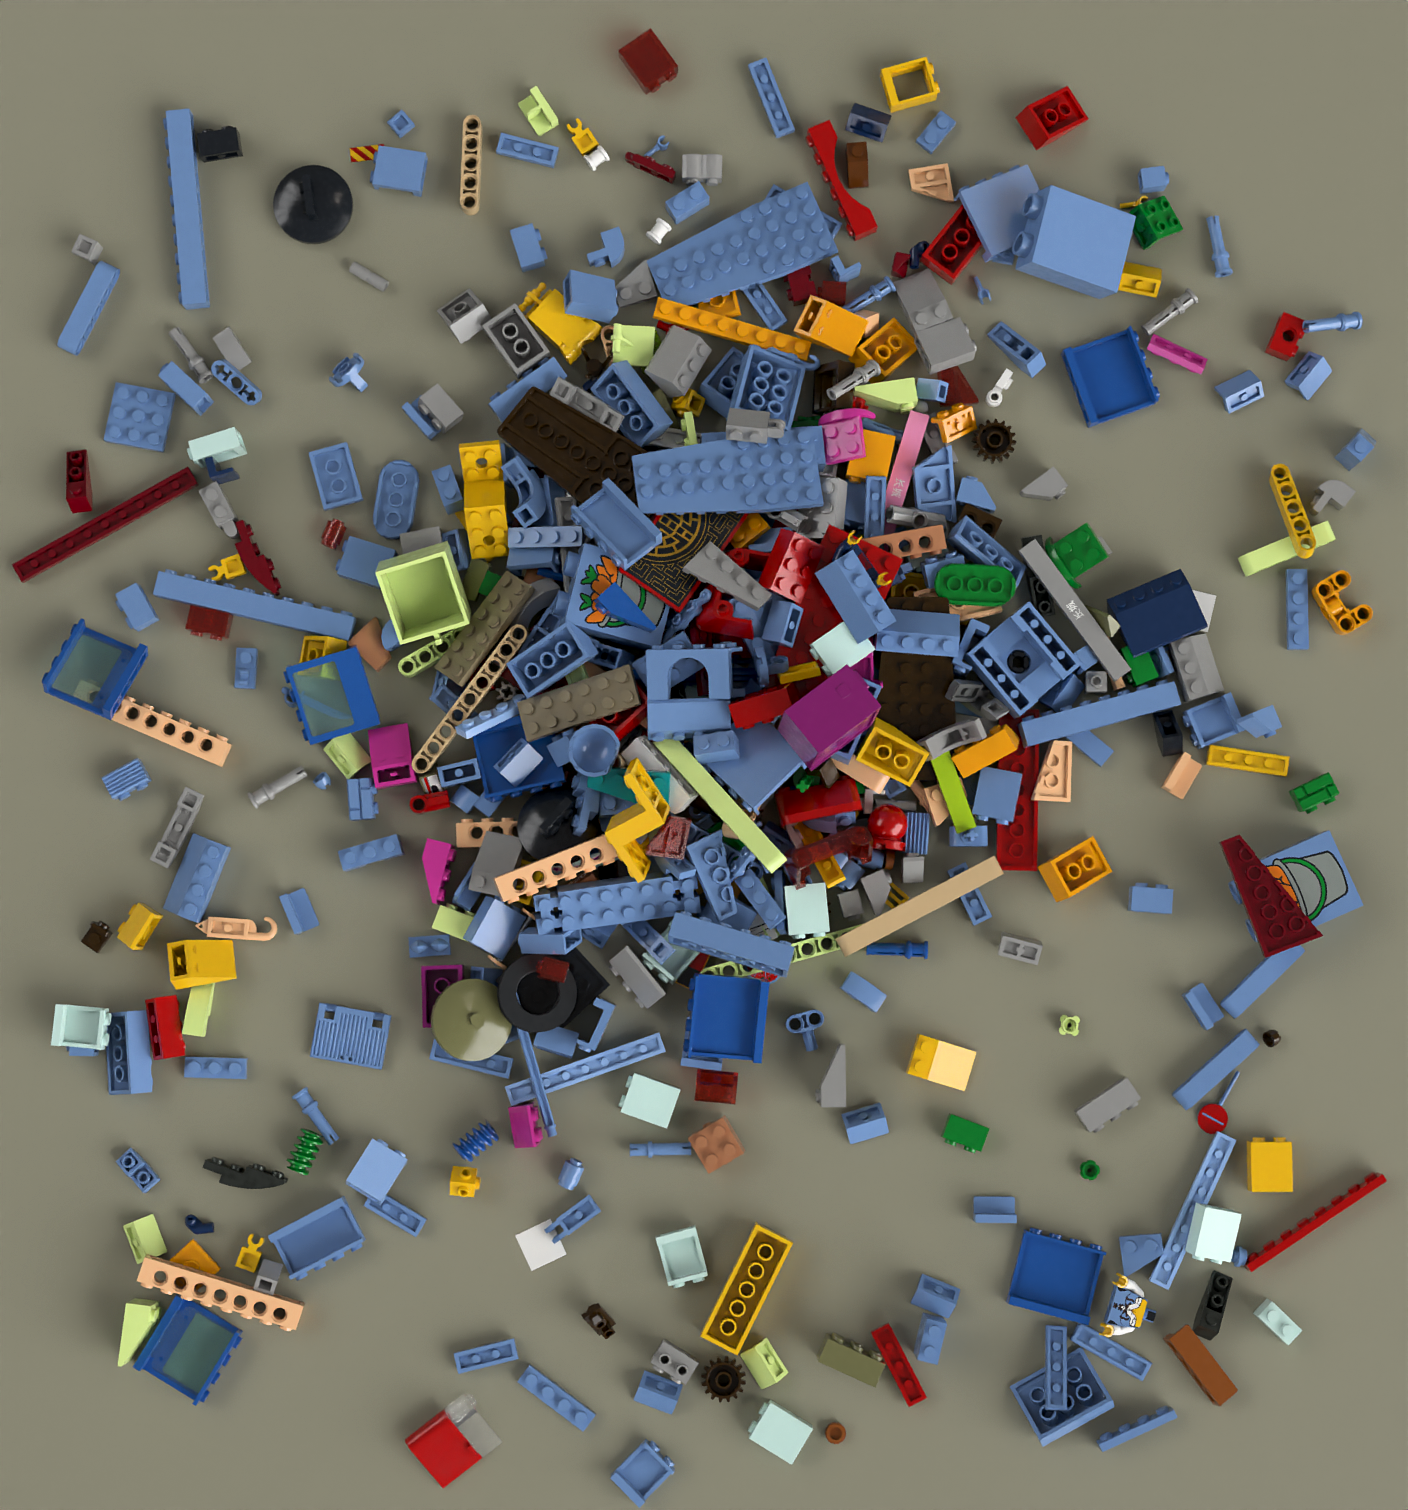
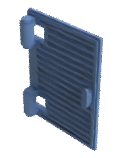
M319 1002L310 1057L382 1070L392 1015ZM325 1012L335 1013L334 1019L324 1018ZM373 1020L383 1021L382 1028L373 1027Z

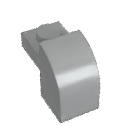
M1326 481L1314 490L1318 495L1310 502L1309 505L1312 507L1308 512L1316 516L1327 502L1336 509L1341 510L1356 491L1342 481Z

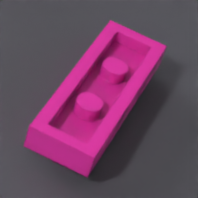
M1155 334L1152 335L1147 350L1151 351L1154 355L1162 356L1171 363L1179 364L1190 372L1200 375L1208 360Z

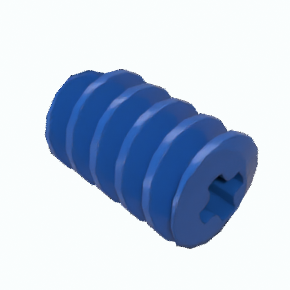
M486 1119V1125L478 1123L480 1130L472 1128L474 1135L466 1133V1141L459 1138L460 1146L453 1143L455 1150L464 1160L466 1159L471 1162L473 1161L472 1154L477 1157L480 1155L478 1149L484 1152L486 1150L485 1144L492 1146L491 1138L495 1141L499 1140L497 1132Z

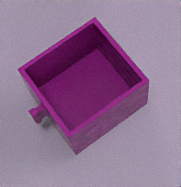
M847 664L785 710L778 727L780 734L810 771H813L872 726L882 707L868 690L869 685L857 670L852 671Z

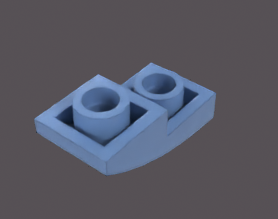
M852 971L840 987L854 1000H858L875 1013L887 997L882 991Z
M133 1148L128 1149L115 1161L127 1177H131L143 1193H147L161 1180Z

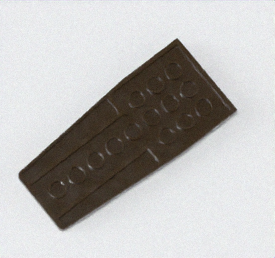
M531 387L498 427L497 433L499 437L580 504L603 488L602 482L609 478L638 507L632 456L649 452L631 440L536 387ZM654 513L644 515L650 519Z
M889 596L886 599L889 609L950 614L949 600L946 597ZM881 651L878 680L883 682V688L880 690L877 701L882 707L876 716L877 718L896 727L915 742L933 732L956 723L955 701H950L945 697L949 685L954 681L952 657ZM954 749L949 750L952 757L953 753H955ZM930 761L924 762L915 780H937Z

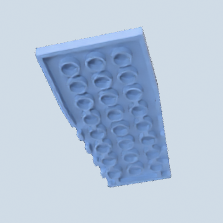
M805 182L738 212L647 260V264L662 298L691 306L702 301L703 303L709 302L711 298L720 295L724 297L729 295V292L738 289H747L755 283L762 284L780 278L838 253V249L808 182Z
M812 428L784 431L782 438L768 437L767 444L722 439L632 456L637 505L643 514L656 513V515H663V513H676V515H684V513L697 512V514H705V512L726 514V512L736 511V513H764L822 507L824 504Z

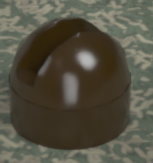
M1269 1030L1263 1033V1041L1268 1047H1274L1281 1041V1036H1279L1278 1031Z

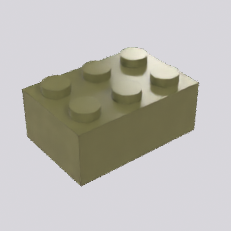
M832 1332L831 1335L826 1333L817 1353L818 1362L876 1388L886 1365L881 1354L872 1349L867 1352L857 1342H845L844 1337Z

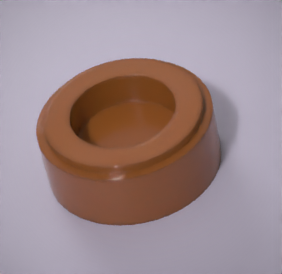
M886 849L884 852L883 869L891 870L894 866L895 852L894 850Z
M832 1422L826 1427L825 1435L830 1443L839 1444L845 1439L846 1430L841 1423Z

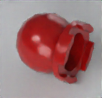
M882 804L870 813L868 830L872 836L871 839H866L865 847L905 851L906 843L901 842V838L906 834L908 823L907 816L901 808L892 804Z

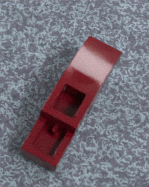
M244 520L235 522L242 540L235 543V547L243 563L256 580L276 596L280 595L279 589L282 587L278 577L274 578L272 570H275L271 558L268 559L264 554L258 556L261 552L257 542L253 543L251 536L254 535L251 525L247 524Z

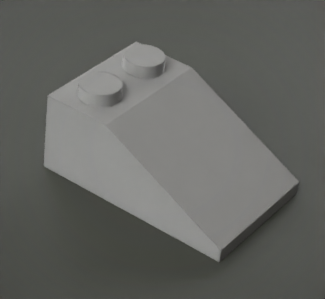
M929 268L892 282L914 338L917 331L953 319L946 299Z
M486 831L472 869L468 890L499 896L493 878L520 868L524 848L519 837ZM515 879L513 882V887L515 890L518 879Z
M845 1044L838 1045L819 1084V1089L815 1091L816 1102L820 1103L821 1107H846Z

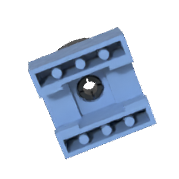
M1030 602L1021 606L965 653L963 657L968 665L972 666L979 681L983 683L987 690H990L989 694L1010 709L1009 714L1013 719L1020 717L1038 702V699L1060 680H1064L1081 665L1079 660ZM1014 658H1018L1021 661L1020 668L1012 667Z

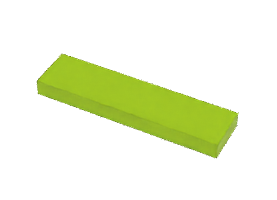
M947 751L937 758L930 760L956 833L959 834L977 827L950 752Z

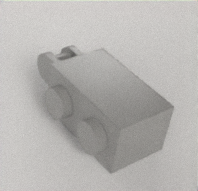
M730 408L726 423V440L767 444L768 437H783V429L786 424L783 420L771 419L770 412Z
M215 481L198 490L216 525L221 530L224 529L226 535L231 539H236L239 536V531L235 522L239 520L219 483Z

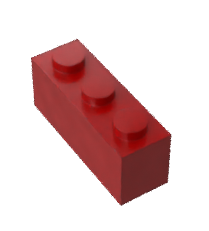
M177 995L146 999L145 1004L153 1060L185 1056L186 1046L182 1036L183 1025L179 1016L180 1004L177 1000Z

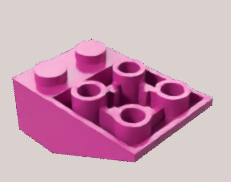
M408 723L368 730L375 788L379 790L417 783V773L412 768L414 756Z
M427 838L422 860L432 903L440 905V901L444 902L447 890L444 889L445 882L450 880L452 870L449 867L450 863L455 861L457 850L454 849L455 846L452 844Z
M533 1102L508 1107L514 1147H537L543 1139L542 1127L537 1125V1120L540 1118L538 1106L534 1107Z

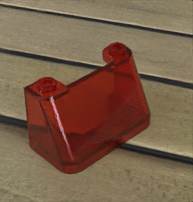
M864 826L845 827L788 849L784 853L787 859L784 865L796 890L806 887L805 879L808 875H811L809 867L811 864L844 851L848 860L852 859V857L857 858L861 861L862 865L871 862L873 838L869 830Z

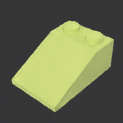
M914 377L855 386L853 390V396L866 400V404L892 412H900L901 414L910 413V410H913L918 402Z
M134 1298L126 1303L118 1366L122 1367L131 1361L157 1322V1319H160L161 1307H159V1301Z

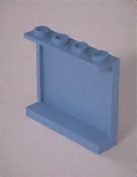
M1016 165L1010 168L1007 173L999 172L993 175L990 180L984 178L976 182L975 186H964L958 190L959 193L954 198V201L961 200L986 251L982 255L985 263L1012 252L1017 235L1021 231H1025L1028 218L1022 215L1024 202L1030 193L1040 191L1028 165L1022 167Z
M762 721L755 723L754 727L745 730L742 727L736 729L733 723L731 730L734 731L739 739L740 758L702 764V766L709 774L712 772L716 776L714 780L721 787L726 785L729 788L728 793L735 800L738 798L742 800L743 803L741 805L749 813L753 811L756 815H759L760 813L757 808L800 766L804 770L807 766L780 732L770 723L762 724Z

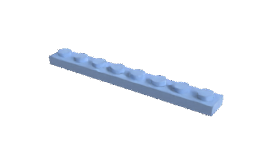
M658 1032L540 1075L547 1094L664 1053L666 1050ZM531 1077L505 1086L511 1106L536 1098Z
M1216 1131L1163 1247L1164 1254L1159 1256L1149 1281L1169 1290L1186 1253L1185 1248L1196 1203L1208 1204L1237 1140Z

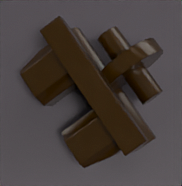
M599 1303L589 1306L587 1311L582 1314L583 1319L599 1336L602 1335L605 1339H608L615 1334V1330L612 1327L616 1324L614 1319Z

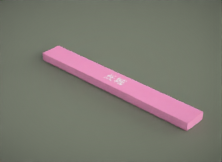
M910 410L886 489L885 513L890 505L903 506L912 476V467L915 466L929 415ZM886 516L884 535L894 533L897 524L886 522ZM884 543V550L889 552L888 545Z

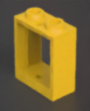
M927 57L881 69L880 79L891 113L937 99L940 89L938 82L933 79L934 68L932 63L928 62ZM922 69L929 93L899 101L892 77Z

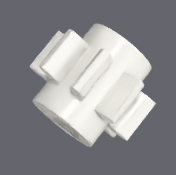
M502 681L501 689L496 688V691L500 692L497 700L503 698V702H507L513 699V696L518 695L516 691L519 689L517 687L513 688L510 682L505 685ZM508 688H510L513 695H509L508 698H506V695L503 692L507 691Z

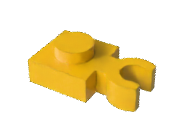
M576 118L578 127L572 128L570 124H567V129L569 133L575 135L571 140L580 154L584 156L597 148L599 143L589 128L582 130V123L580 119Z
M239 554L220 560L222 566L212 565L208 568L209 571H218L217 576L211 578L214 581H220L224 575L227 580L247 573Z
M252 1233L248 1237L249 1246H242L235 1266L255 1273L263 1253L257 1250L258 1247L263 1245L264 1237L260 1238L259 1243H254V1234Z

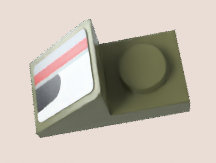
M420 758L417 763L418 767L425 769L427 762L425 759ZM437 761L429 771L419 773V781L424 794L445 791V788L441 787Z

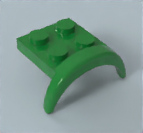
M1088 522L1054 544L1051 537L1045 540V550L1048 557L1068 584L1075 589L1082 587L1075 578L1109 557Z

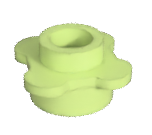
M1062 1015L1060 1017L1061 1027L1059 1028V1033L1062 1035L1066 1033L1072 1036L1078 1035L1079 1017Z

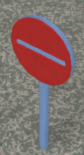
M1236 1071L1218 1105L1214 1103L1207 1104L1200 1109L1197 1120L1204 1132L1215 1134L1216 1131L1221 1132L1227 1126L1228 1115L1222 1105L1238 1078L1239 1071Z

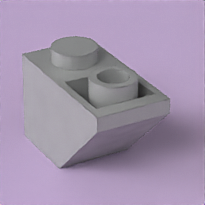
M907 853L904 858L900 859L901 884L922 883L924 857H919V853Z

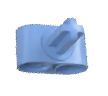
M949 826V847L988 846L987 826H977L959 834L956 833L954 826Z
M816 1009L797 1013L787 1018L786 1028L792 1033H802L806 1051H813L818 1049L814 1029L823 1024L824 1016ZM812 1013L819 1014L820 1022L813 1025L810 1023L809 1016ZM793 1018H798L801 1022L797 1030H793L789 1026V1022Z

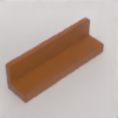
M1185 1324L1176 1333H1169L1163 1338L1213 1405L1221 1406L1238 1391L1189 1325Z

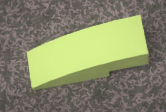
M215 983L191 987L182 1034L201 1037L206 1035Z

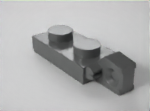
M954 679L949 685L945 697L950 701L975 702L977 697H987L990 690H987L980 681Z

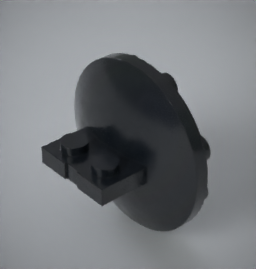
M307 165L291 171L281 180L274 194L273 209L278 224L288 236L306 244H321L336 238L347 227L353 212V198L348 184L337 172L320 165Z
M567 787L544 789L529 798L522 807L517 822L518 836L525 851L538 861L598 837V815L592 821L588 820L587 828L581 836L572 834L574 827L571 826V823L578 809L575 808L578 797L572 795L574 789ZM577 855L573 856L570 861L571 864L577 862L580 858ZM555 863L553 866H561V865L558 864V863Z

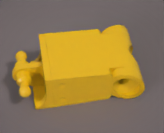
M541 282L536 289L526 293L527 296L524 298V302L518 308L521 312H524L528 306H531L533 303L535 304L525 315V318L534 329L560 350L567 363L571 366L581 355V348L593 342L599 336L603 327L591 319L565 314L564 296L557 289L553 291L549 289L539 300L541 292L546 289V284Z

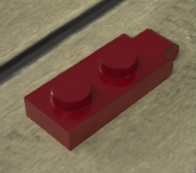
M631 152L625 154L627 163L673 184L676 178V171L667 164L660 165L649 156L643 157Z

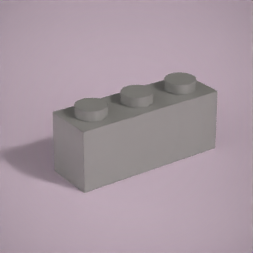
M1123 1077L1075 1109L1074 1112L1088 1132L1093 1131L1096 1133L1105 1127L1103 1124L1108 1120L1112 1122L1121 1116L1120 1112L1126 1108L1131 1110L1137 1106V1101L1141 1097L1129 1079Z

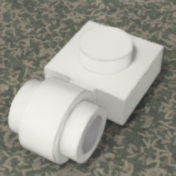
M1006 368L993 390L988 392L986 403L989 406L997 407L1002 401L1001 391L1003 388L1007 390L1013 382L1011 379L1013 372ZM995 396L997 400L994 401L991 399V397Z

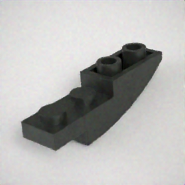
M1042 535L1021 538L1022 548L1036 539L1044 550ZM1023 559V563L1026 566L1025 574L1033 607L1042 617L1056 615L1052 597Z
M212 1157V1159L205 1160L202 1167L221 1174L219 1183L237 1188L265 1189L283 1185L288 1181L283 1173L275 1170L272 1173L264 1170V1166L256 1163L253 1166H247L244 1172L241 1166L235 1164L228 1166L223 1164L224 1160Z

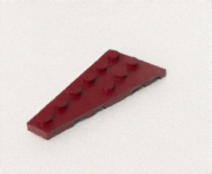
M1241 835L1219 842L1264 958L1323 936L1311 923L1312 921L1297 906L1298 904L1279 881L1273 877L1269 869L1259 860Z

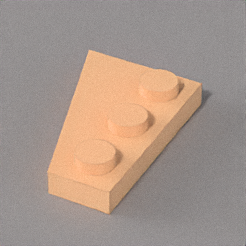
M1050 741L1031 800L1071 802V741Z

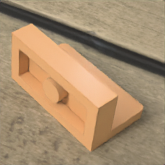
M1186 752L1180 754L1161 787L1179 799L1185 797L1202 767L1200 763L1191 759L1192 755Z

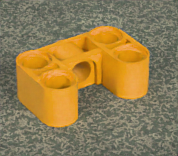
M1344 570L1337 571L1322 580L1311 591L1312 597L1320 607L1322 614L1339 635L1350 633L1368 622L1373 616L1372 609L1366 604L1349 610L1342 603L1338 592L1346 588L1351 582L1350 574ZM1336 576L1343 578V585L1336 583ZM1319 586L1326 589V596L1319 593ZM1358 610H1362L1365 613V619L1358 617ZM1341 620H1344L1348 623L1347 630H1344L1341 627Z

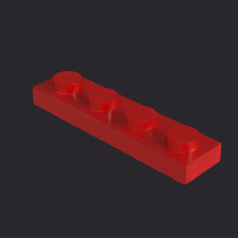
M889 1322L871 1331L908 1407L926 1399L927 1396Z

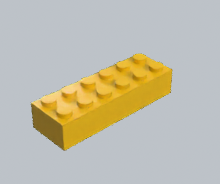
M757 1222L755 1223L700 1333V1337L738 1356L793 1245L792 1240Z

